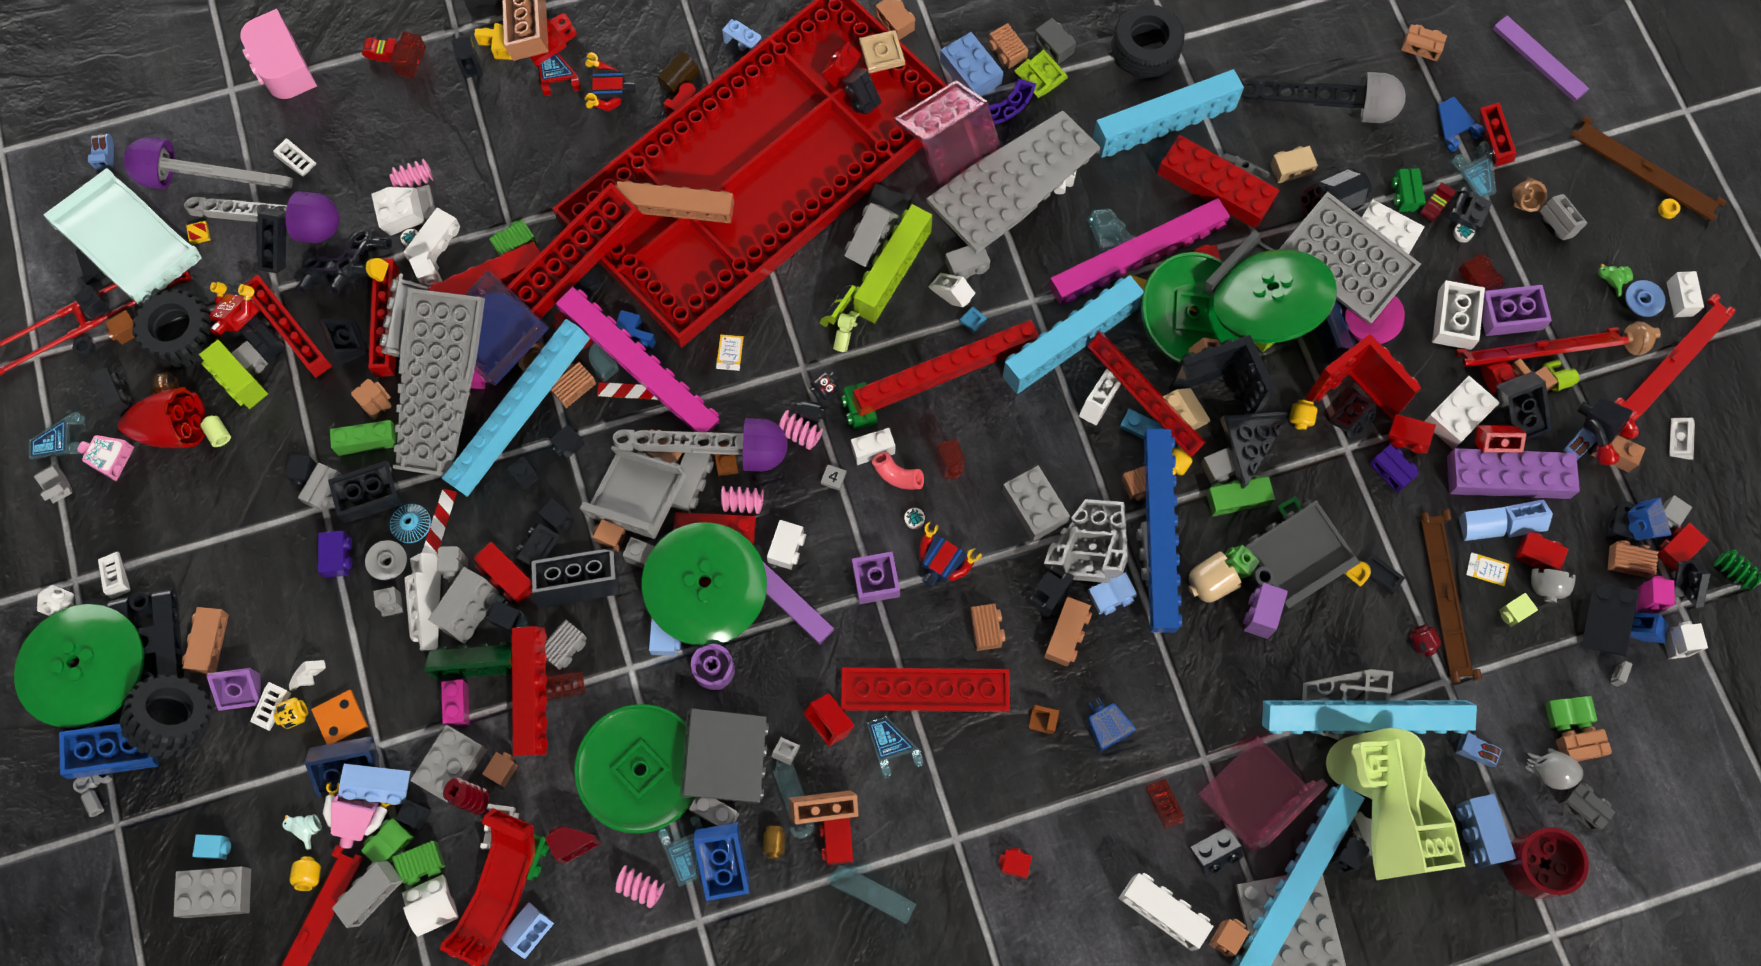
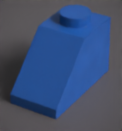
M1636 612L1631 637L1645 642L1665 643L1669 623L1660 614Z

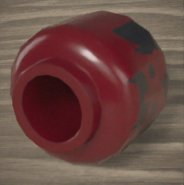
M1427 624L1412 629L1409 639L1417 654H1425V657L1436 654V649L1441 646V640L1436 629L1428 627Z

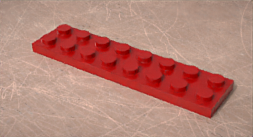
M842 668L841 709L843 711L1010 712L1009 669Z

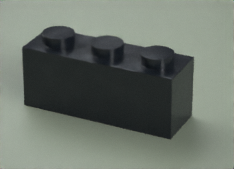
M267 208L258 213L259 271L278 273L286 268V211Z

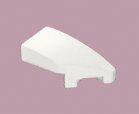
M324 660L305 661L302 663L289 683L290 691L297 690L299 686L314 685L313 676H316L326 668Z

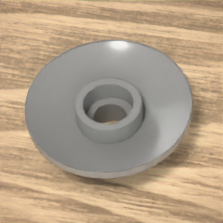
M390 540L380 541L373 545L365 558L367 571L378 580L394 579L402 573L407 563V555L404 548L397 542ZM391 559V563L385 565L386 560Z

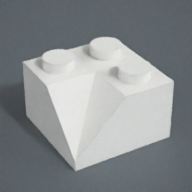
M387 187L372 193L379 228L390 236L424 223L416 188Z

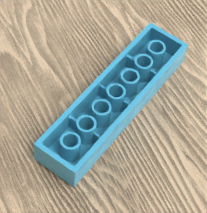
M1230 70L1098 119L1092 139L1100 146L1099 154L1101 158L1113 156L1118 151L1129 150L1137 144L1148 143L1153 138L1164 137L1169 132L1180 131L1188 125H1196L1204 119L1214 118L1225 111H1233L1237 107L1244 87L1235 70Z
M1130 275L1125 279L1120 278L1111 289L1106 288L1099 294L1098 298L1087 301L1081 310H1074L1069 314L1068 319L1063 322H1057L1048 333L1046 331L1041 333L1032 344L1029 342L1024 345L1018 354H1011L1005 360L1003 378L1014 392L1019 394L1087 346L1098 332H1107L1138 310L1144 291Z

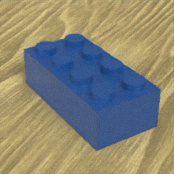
M120 724L59 732L60 775L66 779L159 767L158 756L155 758L149 757L148 753L144 752L142 754L136 751L137 747H131L127 743L128 738L125 739L121 733L122 728Z

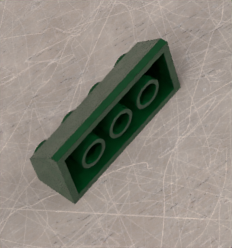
M501 642L498 646L484 643L470 648L469 645H460L457 649L438 647L437 650L429 652L424 671L435 680L512 674V642Z

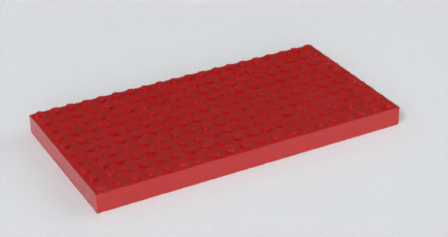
M814 0L552 209L556 219L566 228L610 183L616 186L617 181H632L639 184L651 183L658 186L670 185L677 188L689 187L695 190L708 189L714 192L727 191L733 193L734 208L731 223L644 214L598 261L682 348L873 189L875 184H879L963 113L964 100L899 41L905 65L869 73L882 103L869 114L865 115L855 112L851 107L852 101L850 97L844 92L845 86L843 82L834 88L821 74L830 61V56L847 42L861 53L853 70L856 68L868 70L859 38L889 31L856 0Z

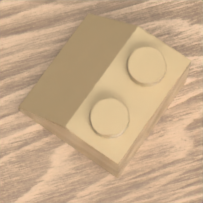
M1191 388L1177 389L1163 396L1194 430L1211 422Z

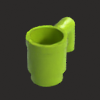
M1559 359L1544 363L1542 368L1546 366L1558 381L1551 388L1554 392L1572 387L1579 382V374L1574 368L1554 371V368L1561 366Z

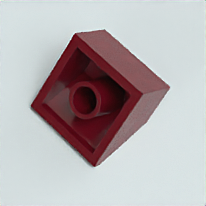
M557 826L551 829L549 835L545 837L555 860L563 865L602 844L601 840L592 834L565 826L562 828Z

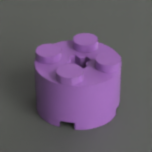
M708 644L697 649L691 659L692 674L697 683L705 689L722 690L731 682L734 676L735 665L728 650L721 645ZM716 664L717 668L710 671L709 666Z

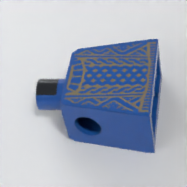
M1661 498L1640 501L1628 512L1629 530L1633 533L1635 540L1671 535Z
M1099 698L1088 703L1094 714L1088 717L1087 724L1099 752L1136 731L1135 726L1116 704L1112 703L1104 707Z

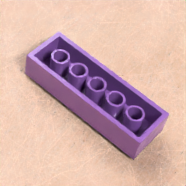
M1454 448L1447 456L1449 494L1571 499L1580 492L1576 453L1523 451V453L1483 452L1480 449Z

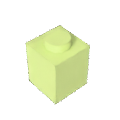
M1524 593L1499 609L1503 621L1512 627L1538 609L1528 595Z

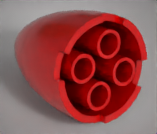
M180 387L153 394L134 404L119 419L118 428L125 436L145 445L161 448L195 447L202 442L205 433L202 432L201 423L207 416L200 397L196 393H191L186 387Z

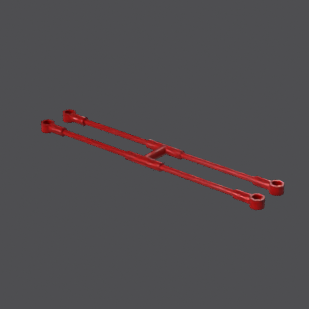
M186 270L180 277L168 284L166 288L170 289L181 282L188 283L192 277ZM113 283L98 291V293L103 295L118 286ZM132 300L103 316H99L95 320L87 322L81 307L75 301L57 310V313L0 341L1 347L71 312H74L80 324L79 327L67 332L61 338L4 367H0V376L5 374L7 370L104 323V320L132 307L136 302Z

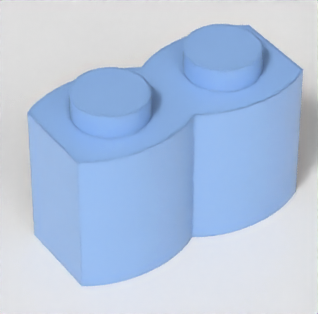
M1126 572L1117 578H1112L1109 583H1100L1088 590V595L1098 614L1104 613L1105 615L1114 612L1116 606L1122 604L1125 607L1132 604L1137 595Z

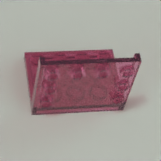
M957 80L895 118L898 126L923 144L938 190L969 167L1001 148L987 100Z
M1256 737L1198 796L1252 852L1268 846L1328 784L1323 779L1316 782L1312 780L1305 784L1259 737Z

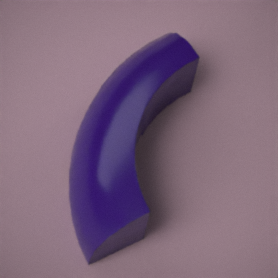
M1018 79L1013 92L1003 102L986 106L974 105L969 125L992 126L1011 119L1028 104L1034 93L1036 83Z

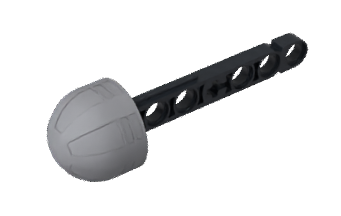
M1367 72L1365 85L1302 84L1270 81L1260 83V81L1248 80L1243 82L1242 85L1243 87L1247 85L1252 86L1254 92L1252 94H1245L1242 91L1241 94L1244 99L1258 100L1260 98L1264 101L1360 108L1361 122L1384 123L1392 120L1401 112L1406 99L1405 89L1395 76L1376 72ZM1264 87H1271L1273 93L1266 96L1262 93V89ZM1290 88L1292 94L1289 97H1285L1281 94V90ZM1295 88L1298 89L1297 97H1294ZM1305 89L1308 90V93H1311L1308 94L1306 98L1303 94H1300L1303 93ZM1327 90L1330 93V97L1322 99L1319 93ZM1346 91L1350 97L1347 100H1341L1339 93ZM1353 92H1356L1354 97L1355 101H1351L1353 97Z

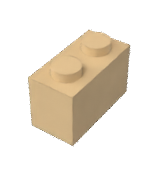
M1310 146L1296 147L1288 152L1280 151L1273 156L1270 163L1278 184L1313 175L1318 166Z

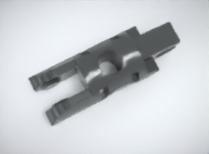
M1225 153L1223 159L1252 175L1256 174L1265 179L1270 175L1268 171L1239 156H1233Z

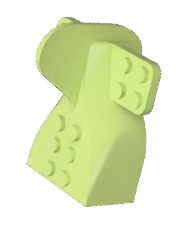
M1399 728L1381 729L1341 739L1332 746L1326 759L1327 771L1337 784H1343L1351 790L1372 799L1371 848L1376 880L1465 867L1453 817L1442 796L1428 777L1424 761V745L1414 733Z

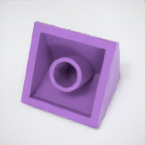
M251 668L207 674L218 711L258 705L261 698L260 673Z

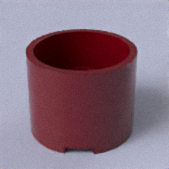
M1553 827L1533 831L1518 836L1511 841L1516 859L1506 861L1503 865L1505 875L1514 889L1521 894L1536 899H1546L1576 891L1585 882L1589 871L1588 856L1581 842L1568 831Z

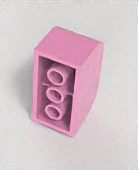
M277 9L256 17L243 26L240 37L245 49L242 51L247 60H249V65L260 84H265L273 96L280 99H288L317 87L290 30Z

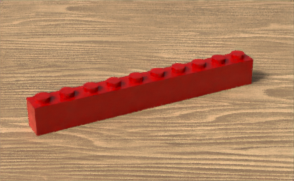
M1031 320L853 390L851 400L859 416H863L1009 357L1013 353H1019L1024 345L1029 342L1031 344L1035 342L1039 334Z

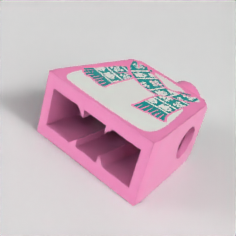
M98 435L93 437L91 443L82 441L78 446V452L84 454L83 462L114 481H117L134 449L125 440Z

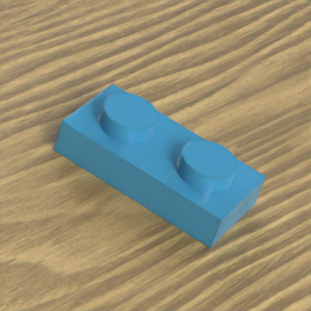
M1128 409L1119 427L1144 439L1146 429H1163L1158 422L1131 409Z

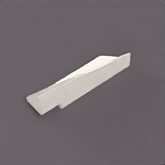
M420 553L410 558L412 574L405 577L410 638L414 642H419L421 651H435L438 648V627L428 619L440 603L441 573L437 570L438 554Z

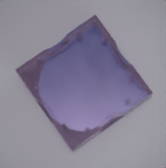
M487 270L469 289L466 295L485 298L474 370L485 381L496 386L550 327L496 275Z

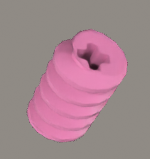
M424 158L422 159V165L414 161L413 168L407 163L406 170L400 165L399 172L393 167L392 174H390L393 187L407 188L408 184L410 188H413L414 181L420 186L421 179L427 184L429 177L434 181L429 165Z
M787 410L779 423L786 438L792 437L793 442L799 441V445L804 446L806 444L808 450L812 449L819 441L823 428L816 432L817 425L810 429L809 421L803 425L802 417L795 421L796 414L788 417L789 410Z
M722 486L721 506L724 512H727L729 507H731L732 512H736L739 507L740 513H743L745 508H747L748 513H752L755 508L756 514H760L763 507L764 490L762 489L761 493L758 494L757 488H754L751 494L747 487L745 492L742 493L741 487H738L737 491L734 492L733 487L730 486L729 491L726 492L725 486Z
M625 865L617 878L616 892L621 893L623 891L625 897L631 895L633 901L639 898L640 904H644L647 901V907L652 908L659 900L665 884L663 883L660 888L657 887L658 880L650 884V876L643 881V873L640 872L636 877L634 876L635 869L626 873L627 865Z

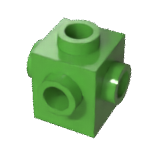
M1243 545L1235 548L1231 547L1224 554L1227 557L1224 561L1229 568L1231 566L1235 568L1240 579L1249 577L1260 562Z

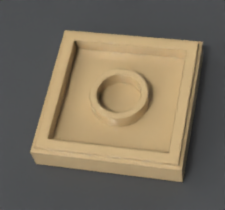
M896 30L859 38L868 73L905 65Z

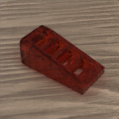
M583 672L547 676V700L585 693ZM576 678L578 689L573 687L572 679ZM564 680H568L569 690L565 691ZM559 681L560 691L557 692L555 682ZM547 683L551 685L550 693L547 690Z
M1166 779L1146 786L1165 829L1184 821L1185 815ZM1165 788L1164 792L1157 795L1154 794V792ZM1167 796L1169 797L1168 800H1165L1161 803L1158 802V800L1162 798H1165ZM1172 804V808L1163 811L1162 808ZM1176 813V815H1174V816H1171V817H1169V818L1166 817V816H1169V815H1171V814Z

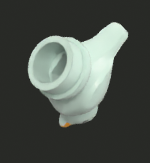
M315 814L307 815L305 818L302 816L292 818L286 815L283 821V828L301 839L305 844L306 850L312 848L311 836L317 834L322 829L321 822Z

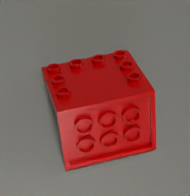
M1369 334L1324 369L1305 399L1311 402L1315 400L1319 402L1327 395L1330 389H1336L1342 383L1341 381L1349 375L1392 421L1395 415L1400 414L1421 387L1418 381L1405 371L1403 365L1390 355L1389 350Z

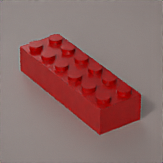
M1181 135L1178 136L1161 162L1157 173L1208 203L1219 198L1228 214L1255 229L1262 222L1280 191Z

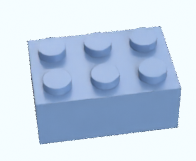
M972 32L941 49L940 63L971 102L1002 84L1003 71Z
M1495 794L1469 799L1456 804V816L1462 823L1464 829L1462 835L1465 842L1469 845L1470 860L1475 864L1476 868L1516 859Z

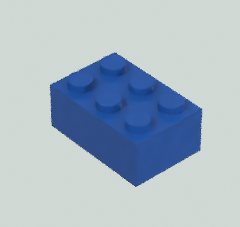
M738 822L695 830L693 841L706 901L749 894L750 878Z

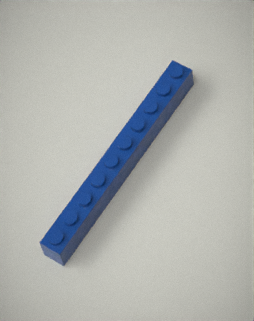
M1146 429L1144 434L1150 632L1176 633L1179 627L1182 626V614H1178V606H1181V594H1178L1177 586H1180L1181 580L1180 573H1177L1180 556L1179 553H1176L1179 535L1175 533V526L1178 525V514H1174V506H1177V494H1174L1173 487H1176V475H1173L1176 458L1172 455V448L1174 449L1175 437L1171 436V429Z

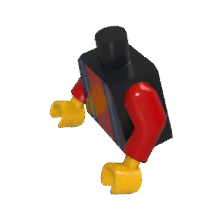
M591 52L587 55L589 59L585 62L586 66H595L593 68L592 93H588L585 97V100H588L586 103L587 108L594 106L595 109L611 111L625 103V93H636L635 82H625L623 72L598 60L595 53Z

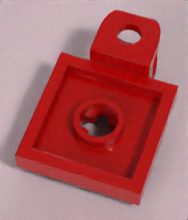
M560 14L550 21L547 18L549 52L530 57L536 66L566 48L567 45L565 43L576 36L577 32L566 14ZM564 20L565 23L560 25L559 23Z

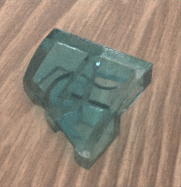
M1111 209L1094 210L1088 218L1100 251L1110 250L1137 237L1136 235L1131 236L1125 229L1126 225L1117 219L1116 214Z

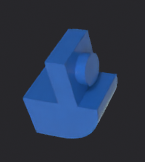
M621 310L616 326L620 330L625 329L631 335L630 339L634 343H641L645 349L647 347L654 348L656 343L654 334L640 331L642 325L640 315Z

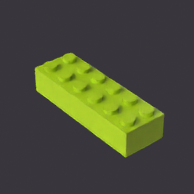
M913 204L909 210L906 209L903 212L901 223L895 225L891 233V239L885 241L881 255L875 257L871 271L865 273L861 287L858 286L853 293L854 311L860 313L859 316L874 324L931 234L932 214Z

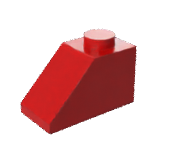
M1506 361L1478 365L1492 396L1497 395L1496 385L1516 378L1511 365Z

